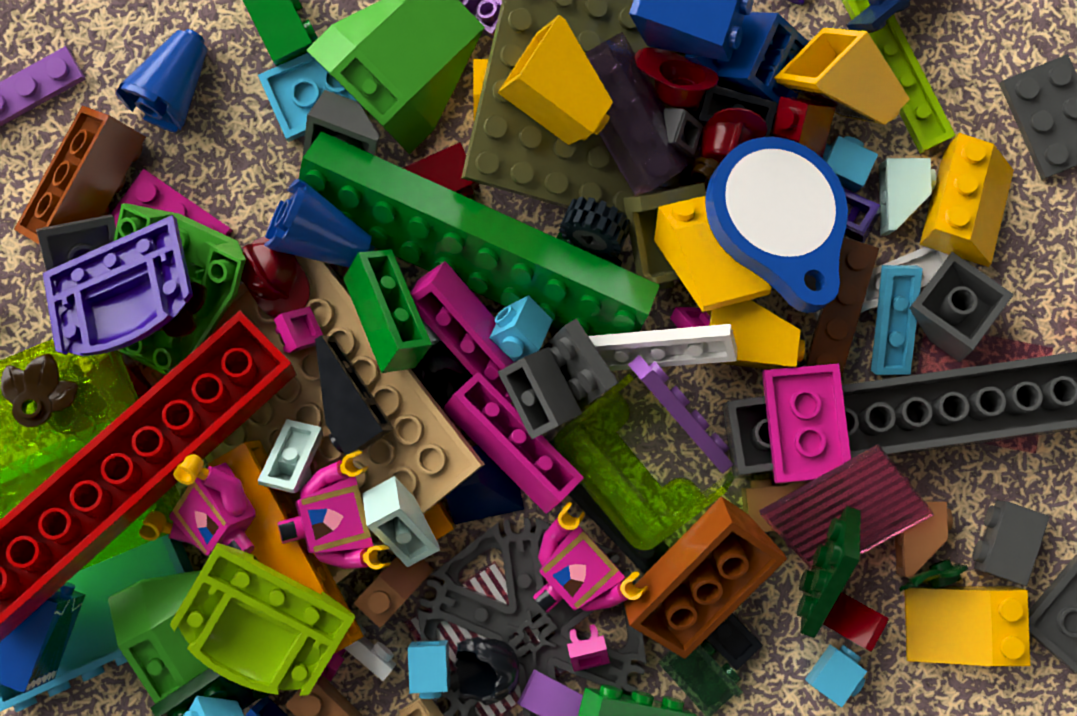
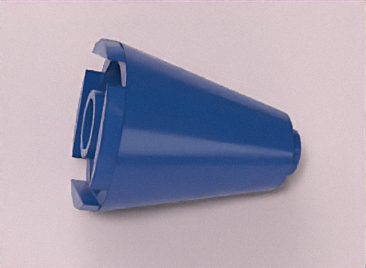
M190 29L185 31L177 30L119 85L116 91L118 99L132 112L135 107H138L145 113L143 119L155 126L170 132H176L178 129L181 130L185 125L208 52L207 47L204 45V38Z
M295 179L287 189L288 192L293 194L290 200L287 199L285 202L281 200L265 235V238L270 240L264 243L265 247L273 251L347 268L350 267L358 252L374 251V246L370 244L371 236L301 179Z

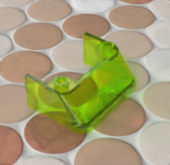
M632 371L583 411L581 415L577 416L560 430L554 439V448L584 477L580 481L581 485L627 541L639 550H650L725 494L735 476L731 472L727 473L703 493L691 480L682 477L672 479L663 487L659 485L616 433L626 424L630 416L629 405L619 391L638 377Z

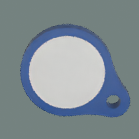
M761 137L738 145L726 155L715 169L707 186L705 208L713 235L728 255L769 283L793 308L804 313L817 312L832 302L839 292L840 250L848 221V206L842 184L833 169L822 157L798 142L779 137ZM805 275L813 276L816 279V291L806 286L804 281Z

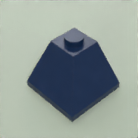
M478 445L471 446L485 465L446 496L454 524L524 510L520 487Z

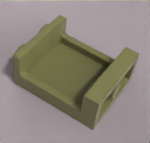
M704 183L683 185L623 198L626 216L631 222L629 234L636 274L659 284L658 290L674 287V280L680 279L654 242L658 207L706 196Z

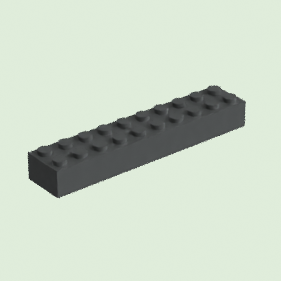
M1077 352L842 385L852 462L858 461L878 449L882 453L874 458L1077 430ZM765 396L727 401L722 407L728 447L730 448V460L734 464L732 466L733 478L774 473Z

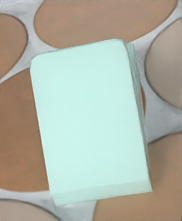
M286 419L258 478V484L291 493L300 491L312 477L310 464L322 440V428Z

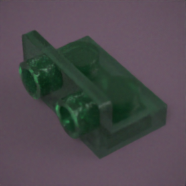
M706 639L686 659L670 650L658 663L705 716H712L734 694L739 697L743 691L737 685L741 678L727 662L721 667L713 659L712 655L717 651Z

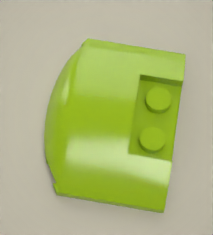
M217 543L170 623L173 631L175 632L177 627H179L185 640L189 643L187 649L204 665L230 681L269 694L279 695V690L301 689L299 696L309 695L355 620V615L323 591L321 594L258 562L253 559L254 555Z

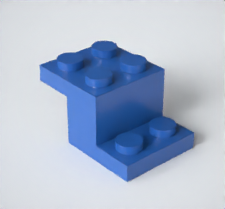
M751 12L749 15L744 16L741 25L743 30L741 44L737 50L733 49L729 62L690 54L685 55V58L689 61L711 68L716 72L719 78L717 84L720 87L748 95H756L762 99L779 104L780 96L797 98L798 93L777 83L774 77L809 41L779 13Z

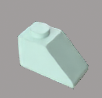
M887 158L879 165L880 236L889 235L897 230L932 194V190L936 186V171L931 169V158Z
M395 476L362 493L367 527L385 545L389 546L390 550L407 567L440 551L439 544L415 497Z

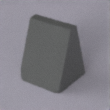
M664 109L668 143L686 157L693 158L704 125L685 109Z

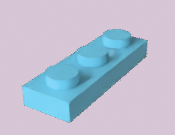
M882 265L871 371L876 375H911L917 320L909 308L920 294L923 268L917 265Z

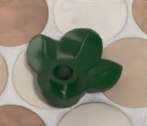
M946 559L930 565V570L910 577L909 582L901 585L899 590L901 592L931 581L934 589L960 581L962 579L960 574L966 571L968 567L967 565H960V563L952 565L950 559Z

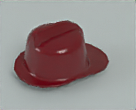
M647 47L638 50L634 57L637 67L643 73L655 79V88L659 99L663 103L690 112H697L699 110L706 90L715 87L719 81L717 73L711 68L693 63L669 50Z
M727 108L718 111L709 119L702 130L699 139L701 157L713 158L721 163L726 155L738 145L752 139L765 137L767 133L766 121L759 114L747 109Z
M263 236L243 247L246 262L241 281L248 288L264 313L273 318H276L281 313L305 308L310 298V283L306 273L295 255L273 251L265 247L264 243L270 239Z

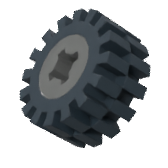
M579 197L578 200L573 199L570 206H568L559 232L563 233V239L569 240L568 243L573 246L577 245L580 249L587 250L595 256L597 253L601 258H607V255L613 258L621 253L631 228V222L626 219L627 216L623 212L617 213L618 208L615 206L607 207V202L601 200L600 203H597L595 198L589 197L587 201L584 197Z

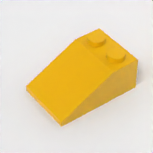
M706 196L658 207L654 242L702 312L771 294L770 284L735 261L725 252L714 237L706 215Z
M1014 586L940 587L936 589L933 587H911L904 590L906 661L978 666H1030L1028 590Z

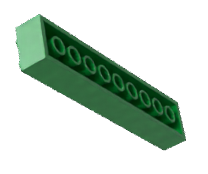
M321 131L302 158L298 179L309 184L371 236V245L381 250L392 249L394 256L427 271H431L446 261L471 291L504 306H508L529 295L553 319L551 327L560 330L563 326L577 318L588 336L640 332L650 313L660 286L659 284Z

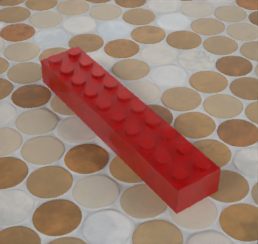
M241 311L237 312L0 520V642L178 482L174 478L173 473L179 463L184 461L185 457L195 454L203 460L297 375L292 363Z

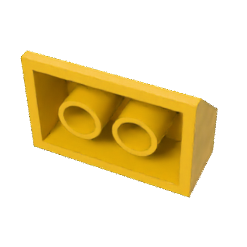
M958 133L944 150L919 245L949 255L951 252H954L962 259L986 267L991 266L1014 172L1013 168L993 143Z

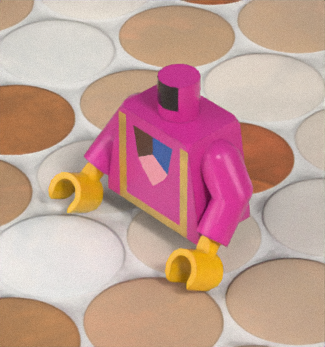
M361 451L352 452L346 455L343 460L319 469L301 488V499L295 501L298 516L277 522L282 544L304 539L308 553H315L316 558L322 563L342 569L370 567L377 570L390 566L391 563L382 564L377 558L379 550L390 549L389 546H373L370 531L366 525L365 511L356 476L366 472L369 466L358 469L353 464V458L362 454Z
M193 454L185 457L184 461L179 463L173 473L177 481L188 485L169 515L173 522H167L166 516L160 511H152L143 520V526L139 531V535L145 540L154 541L160 536L161 532L169 534V539L189 543L199 548L207 556L211 555L217 543L251 553L255 546L245 534V531L256 517V512L244 492L242 482L235 477L226 462L214 467L209 466L206 469L203 467V460L198 455Z
M566 503L558 518L545 531L538 554L539 563L542 565L539 572L548 583L533 596L535 601L547 613L563 599L574 611L581 608L589 612L611 608L628 599L636 600L648 590V586L638 589L633 585L632 581L640 575L639 572L631 573L621 582L625 578L624 574L579 526L585 513L582 512L579 517L570 516L568 509L572 503Z

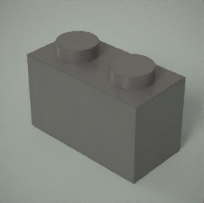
M549 347L525 356L498 371L531 440L582 414Z
M996 500L995 506L991 505L985 514L984 525L987 526L984 539L977 542L973 551V560L976 561L974 569L1016 584L1028 586L1050 516L1008 501Z

